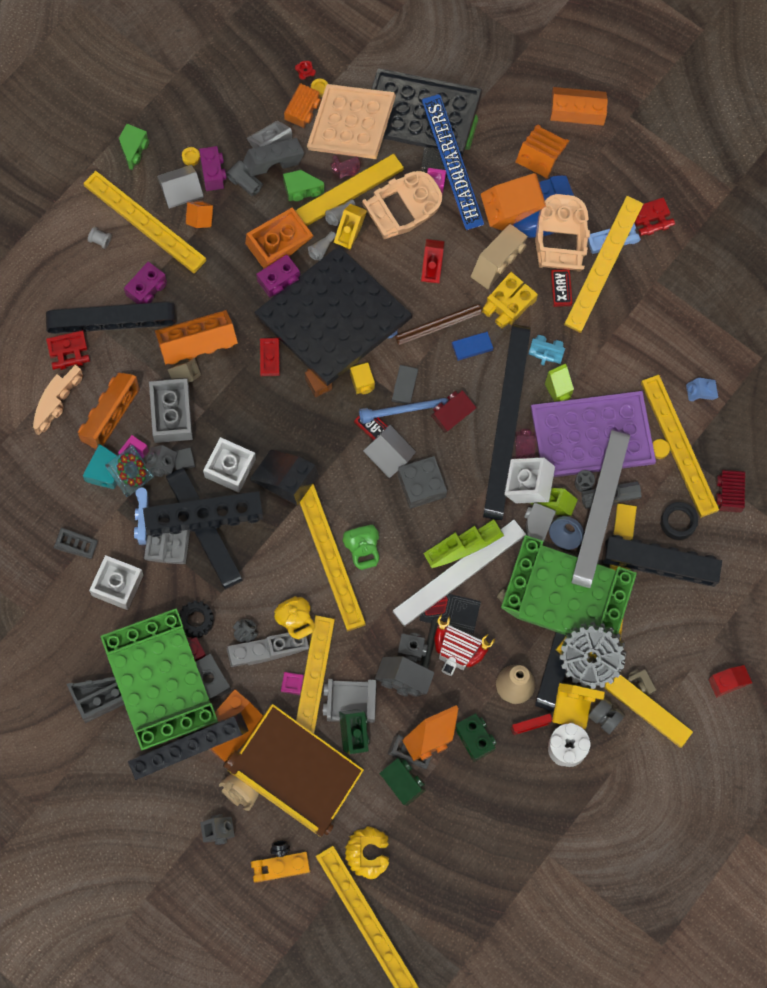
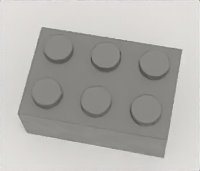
M187 378L149 382L154 442L193 440Z

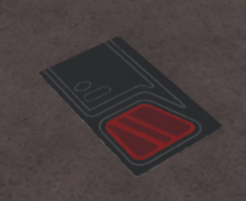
M448 594L421 614L419 620L432 623V619L438 620L442 614V622H447L450 616V626L461 631L474 633L481 601Z

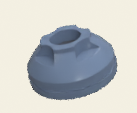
M563 516L553 521L549 528V535L557 546L571 550L581 544L584 531L578 521L571 517ZM571 524L575 531H568L565 525Z

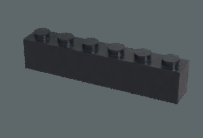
M619 535L609 536L605 541L602 559L604 564L715 587L719 583L722 560H718L715 556H699L698 553L693 551L685 553L674 547L662 548L661 545L656 543L648 545L637 539L625 540Z

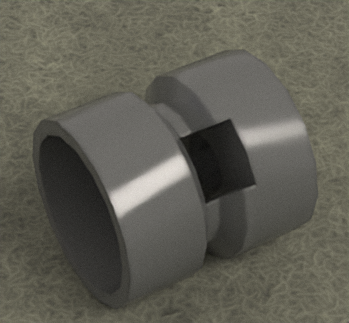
M604 697V700L600 701L588 717L596 724L600 723L601 728L610 735L626 715L618 708L613 709V704Z

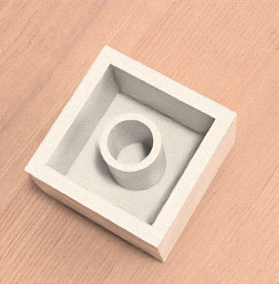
M220 437L203 470L204 476L239 493L256 460L255 453Z
M545 458L511 459L505 495L515 503L549 502L555 466Z
M105 555L89 591L95 598L128 610L143 578V572L137 567Z

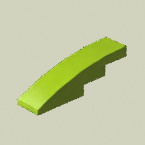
M493 519L483 527L477 529L474 526L460 536L455 532L423 554L431 568H435L471 555L502 538L504 534Z

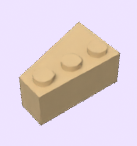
M509 224L479 255L471 278L486 289H489L506 267L515 260L517 254H521L527 246L525 241L528 236Z

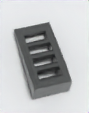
M61 528L53 548L92 559L98 541ZM64 536L68 537L66 543L62 544ZM71 539H75L73 547L69 546ZM79 541H83L80 550L76 549ZM90 543L88 552H84L86 544Z
M399 734L394 736L388 754L403 761L406 759L413 765L427 769L431 757L422 762L419 759L413 761L409 752L407 755L404 754L406 746L402 740L405 737ZM399 743H402L400 751H396Z

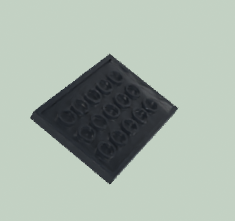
M378 68L371 90L394 92L396 95L383 139L439 150L422 99L440 94L460 154L463 155L481 98L482 89Z

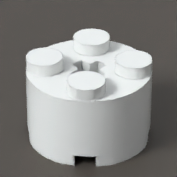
M573 723L559 726L553 732L548 742V752L551 759L556 764L566 767H573L581 763L588 754L591 745L588 734L583 728ZM566 742L572 743V747L566 748Z

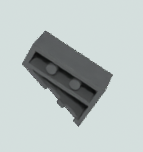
M115 677L67 684L85 723L124 705Z

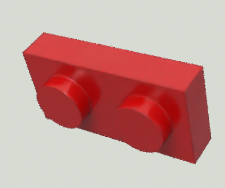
M260 338L261 376H279V338Z

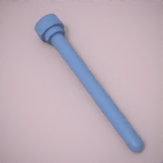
M441 398L373 411L372 409L363 408L359 410L361 423L365 424L370 423L371 420L377 417L434 408L441 402L444 405L448 399Z

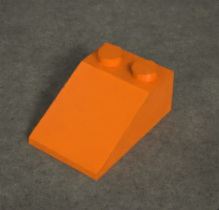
M535 173L496 185L480 194L490 227L501 231L509 224L513 225L546 207L537 174Z
M292 207L248 232L245 244L263 269H265L286 254L288 256L292 255L313 237V234Z
M457 705L423 720L402 740L413 761L419 758L423 761L431 757L432 752L437 751V753H440L448 748L447 745L453 740L459 709Z

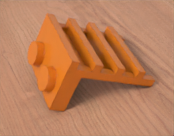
M536 125L526 138V141L522 143L516 163L548 178L555 161L570 140H565L541 128L540 125Z

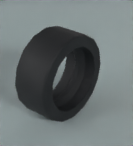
M675 502L666 507L661 516L660 525L666 536L674 540H683L694 533L698 526L699 518L696 510L691 505L685 502ZM673 511H683L690 517L691 522L687 530L680 532L671 528L668 523V517Z

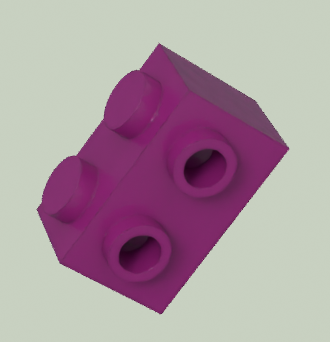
M217 146L199 149L206 191L224 189L223 180H226L225 169H221L220 165L224 163L222 152L218 153Z
M286 254L257 273V282L269 298L284 290L288 285L298 281L300 271Z
M148 261L124 287L125 295L136 304L151 303L154 295L158 291H162L166 286V276Z

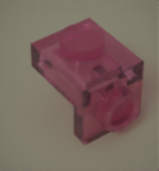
M334 155L332 156L331 168L334 174L337 173L341 179L345 176H353L360 171V161L356 156L340 163L337 156Z
M520 429V432L515 433V457L535 458V433L531 432L530 429Z

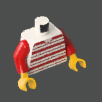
M441 614L438 618L439 625L434 637L435 649L440 654L439 659L445 662L441 671L446 675L452 676L456 667L464 670L466 667H472L482 661L489 650L488 647L495 643V639L488 643L486 637L489 634L485 635L482 640L477 639L450 626V616L447 622H442Z

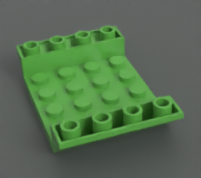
M525 535L501 608L517 619L564 635L571 633L574 627L580 628L582 623L590 625L591 621H595L596 625H600L601 622L605 623L606 628H614V634L619 633L637 573L619 566L616 570L597 564L591 588L572 584L578 557L542 546L544 541Z
M177 608L100 636L141 751L218 722L183 630V624Z

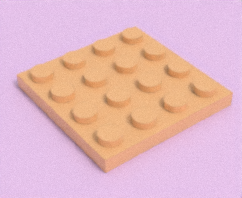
M327 84L307 144L308 150L377 159L396 97L395 93Z

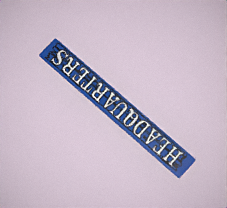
M438 94L424 98L422 102L465 229L469 230L482 226L484 222L441 96Z

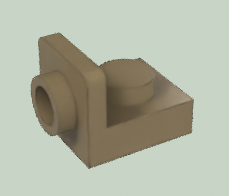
M637 669L628 674L627 680L631 683L637 680L639 682L637 683L638 689L648 697L656 692L646 670L640 672Z

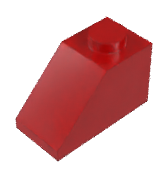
M426 239L421 281L440 282L445 241Z
M745 665L729 668L714 674L708 680L716 698L752 684Z

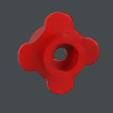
M302 61L295 66V70L298 71L301 80L316 74V71L312 68L311 61Z

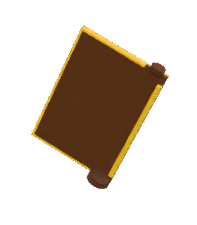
M273 704L270 705L241 751L233 750L223 764L227 771L320 837L323 834L327 836L334 827L331 824L333 818L364 771Z

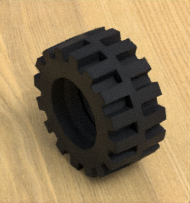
M188 602L179 611L183 630L187 636L200 638L211 631L214 625V616L212 610L204 602ZM200 612L204 615V622L201 626L193 627L188 623V617L191 613Z

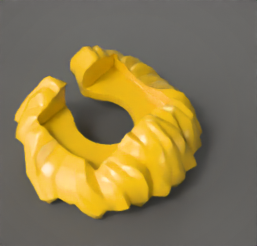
M366 826L365 829L354 831V834L349 836L350 840L345 846V859L348 861L351 871H355L356 875L366 877L367 879H375L388 867L389 857L381 855L374 860H367L363 856V849L369 844H373L378 848H386L389 845L387 842L388 836L376 828Z

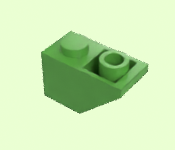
M126 124L119 137V141L128 167L133 170L135 164L138 165L143 149L145 150L148 147L149 139L147 131Z
M302 170L283 174V182L289 201H300L303 198L317 197L324 193L323 181Z

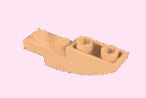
M74 365L63 378L56 374L45 389L34 417L33 428L37 435L47 431L52 420L62 414L64 407L61 400L66 399L73 386H77L82 381L83 374L78 366Z

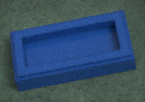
M488 332L452 342L457 361L493 351Z

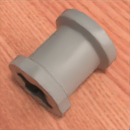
M94 226L89 233L88 242L97 243L103 249H106L112 235L101 232Z

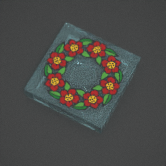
M133 445L105 464L126 497L133 494L138 488L154 477L151 471L145 468V462Z

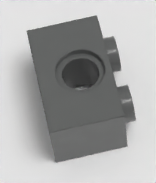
M211 654L196 662L210 703L231 691L229 684ZM207 675L214 677L211 683H205L203 679Z

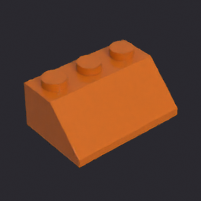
M553 87L550 121L604 126L607 116V93Z
M235 689L215 711L219 722L241 712L249 731L209 749L224 762L233 750L239 751L263 718V715L251 702Z

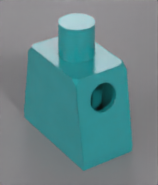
M99 444L83 474L84 481L115 489L119 481L124 483L117 473L118 468L116 465H118L120 457ZM125 471V473L132 479V474Z

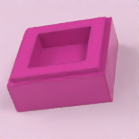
M284 672L281 692L300 695L304 675Z

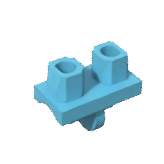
M537 335L536 339L533 338L529 355L542 359L541 365H545L546 361L561 364L565 351L563 342L556 340L553 344L546 342L545 336Z

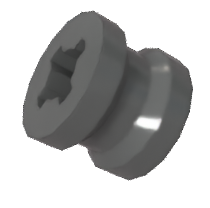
M587 470L579 472L575 479V488L579 492L591 490L595 483V476Z

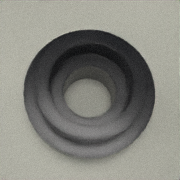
M280 840L272 843L270 852L276 857H283L290 852L291 848L287 841Z

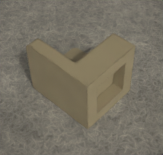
M195 358L177 363L168 369L172 380L187 378L189 383L201 376Z

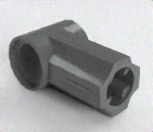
M240 160L226 172L227 178L233 184H238L251 196L258 194L263 187V184L255 176L250 177L245 164Z

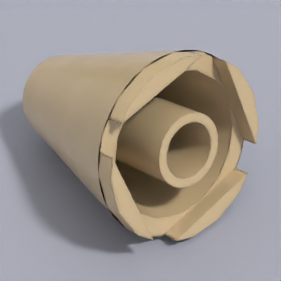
M507 666L497 677V692L507 702L512 704L524 703L534 693V676L524 666Z
M233 774L227 776L219 784V787H224L222 789L223 794L236 806L239 804L245 806L243 810L246 811L253 807L259 795L257 791Z

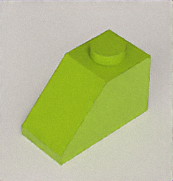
M566 364L550 370L546 378L545 386L554 402L569 400L574 390Z
M551 488L549 502H537V504L555 510V515L571 516L578 499L566 489Z

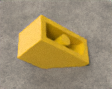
M349 204L343 211L333 243L351 249L362 227L367 210Z

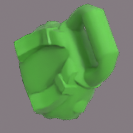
M367 525L344 532L342 541L344 546L352 553L353 563L357 568L363 570L375 567L378 564L379 553L376 545L379 539V531L374 525ZM370 554H373L375 558L360 563L358 562L359 557L367 556Z

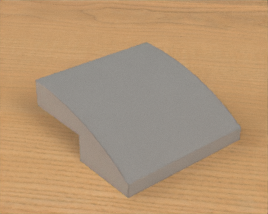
M184 530L179 534L163 533L159 537L147 536L144 559L162 563L186 564L190 530Z

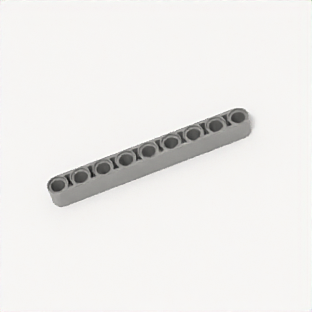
M615 430L611 431L573 574L572 584L591 588L630 434Z

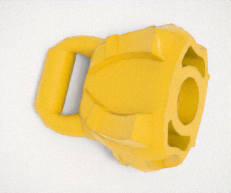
M294 596L278 604L274 611L275 621L285 627L292 638L299 640L313 633L315 628L314 622L310 617L311 607L309 602L303 597ZM306 624H309V625H310V626H308V627H306V628H304V629H302V630H300V631L294 633V630H296V629H298V628H300V627H302V626H304V625H306Z

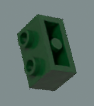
M360 709L339 711L343 751L348 754L368 752L369 736L367 734V716L365 712Z
M476 713L455 725V730L473 762L494 752L496 748L494 746L496 745L492 734L488 735L485 730L487 726L484 719L478 717Z
M397 758L379 774L401 803L408 806L426 791L423 787L425 783L418 775L415 777L411 772L413 768L406 759L403 761Z

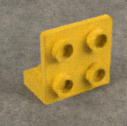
M559 683L552 722L562 725L573 723L586 729L591 702H595V699L604 700L605 692Z

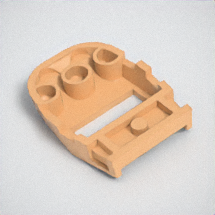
M416 171L405 174L400 179L396 180L394 178L390 180L386 186L376 190L372 198L368 201L364 199L362 203L382 234L383 239L410 232L432 217L441 205L442 193L429 174ZM396 192L414 218V221L405 226L398 225L383 199Z
M552 195L545 200L546 207L539 211L535 243L539 268L548 267L577 270L580 272L585 267L582 266L583 257L587 255V241L590 238V230H588L587 221L589 220L588 211L583 201L575 196ZM543 231L577 235L576 250L544 247Z

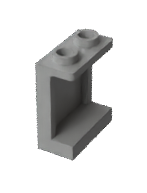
M328 679V684H324V696H328L327 704H323V715H327V721L340 722L339 711L360 709L365 712L367 723H374L376 680L351 682Z

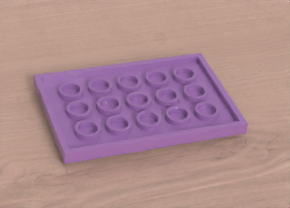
M643 391L535 404L530 407L539 458H545L555 466L553 477L575 475L583 470L590 472L601 471L612 430L630 434L622 468L653 465L656 463Z

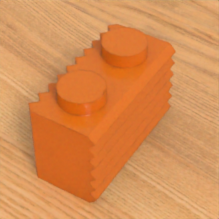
M300 83L284 112V120L305 128L307 123L310 124L313 118V110L318 109L321 103L319 91Z

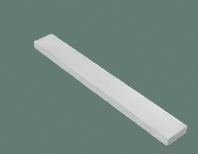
M515 520L511 521L501 529L504 534L502 538L471 555L463 557L395 608L393 613L404 627L524 538L526 533Z

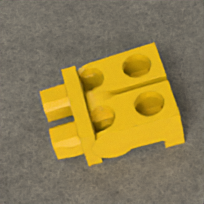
M510 272L492 294L487 297V303L483 307L482 312L487 317L496 312L500 316L495 320V323L500 328H504L508 324L512 325L530 305L532 306L537 301L538 294L528 285H523V281Z

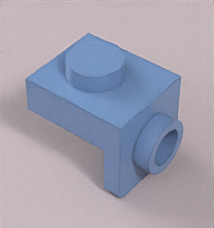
M697 378L686 385L689 401H695L698 398L709 400L718 398L716 380Z

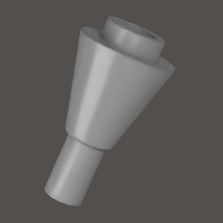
M351 199L344 205L325 211L326 221L330 225L337 226L341 221L344 209L349 204L355 205L354 200Z
M331 231L325 238L309 246V256L314 260L323 259L336 234Z

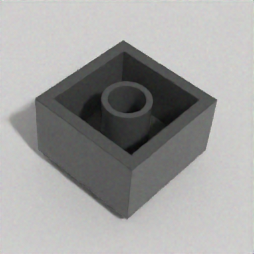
M435 456L398 467L397 475L410 509L446 498L447 489Z
M383 657L375 679L380 681L383 687L396 689L397 693L407 697L410 694L418 697L419 694L427 695L435 672L405 657Z

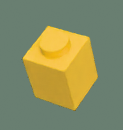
M368 363L350 368V376L356 394H368L374 390L375 382Z

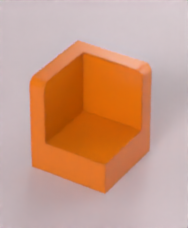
M203 201L187 202L186 224L195 228L211 227L213 205Z

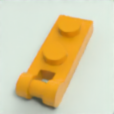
M307 852L250 862L255 874L253 876L254 883L310 873ZM268 866L269 873L263 874L262 867Z

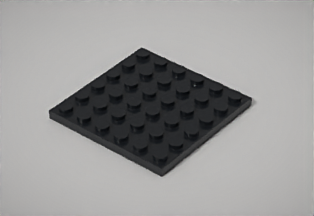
M340 246L336 247L299 276L298 281L285 287L284 290L276 294L254 312L255 316L327 386L412 319V314Z

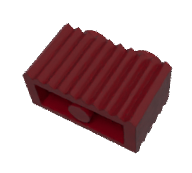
M722 470L716 477V486L719 487V493L716 494L715 499L716 504L719 505V511L740 513L745 508V471Z

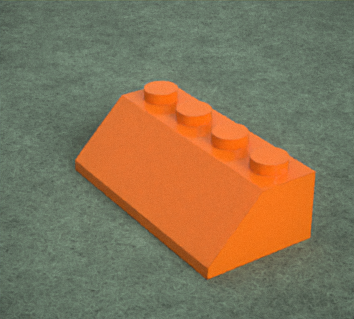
M227 310L155 330L165 365L176 364L186 358L193 359L200 354H210L217 349H227L238 344L233 323Z
M118 373L116 377L110 380L108 390L99 397V403L96 408H92L88 421L79 428L78 436L80 441L94 449H97L99 444L105 445L140 390L136 376Z

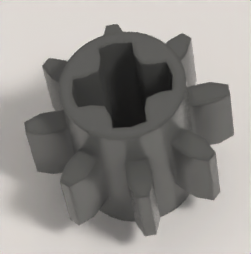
M241 619L233 626V629H235L234 637L239 642L248 643L250 640L253 641L258 635L255 632L257 626L250 619Z

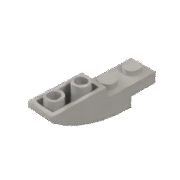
M289 633L269 636L263 640L228 646L226 649L230 665L235 667L245 664L263 663L308 650L309 645L306 636L298 640L292 638Z

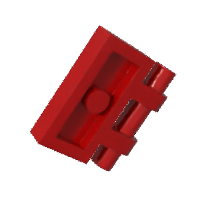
M664 197L643 204L634 222L636 227L641 225L644 227L638 230L640 236L646 234L649 236L654 234L655 231L661 229L664 231L675 225L673 218L665 219V217L670 216V211ZM658 220L659 222L653 225L650 224V222Z
M83 331L46 339L50 358L58 357L57 362L51 363L53 370H64L69 366H82L83 363L90 362L89 355L81 356L80 353L88 350ZM75 354V358L64 359V355Z

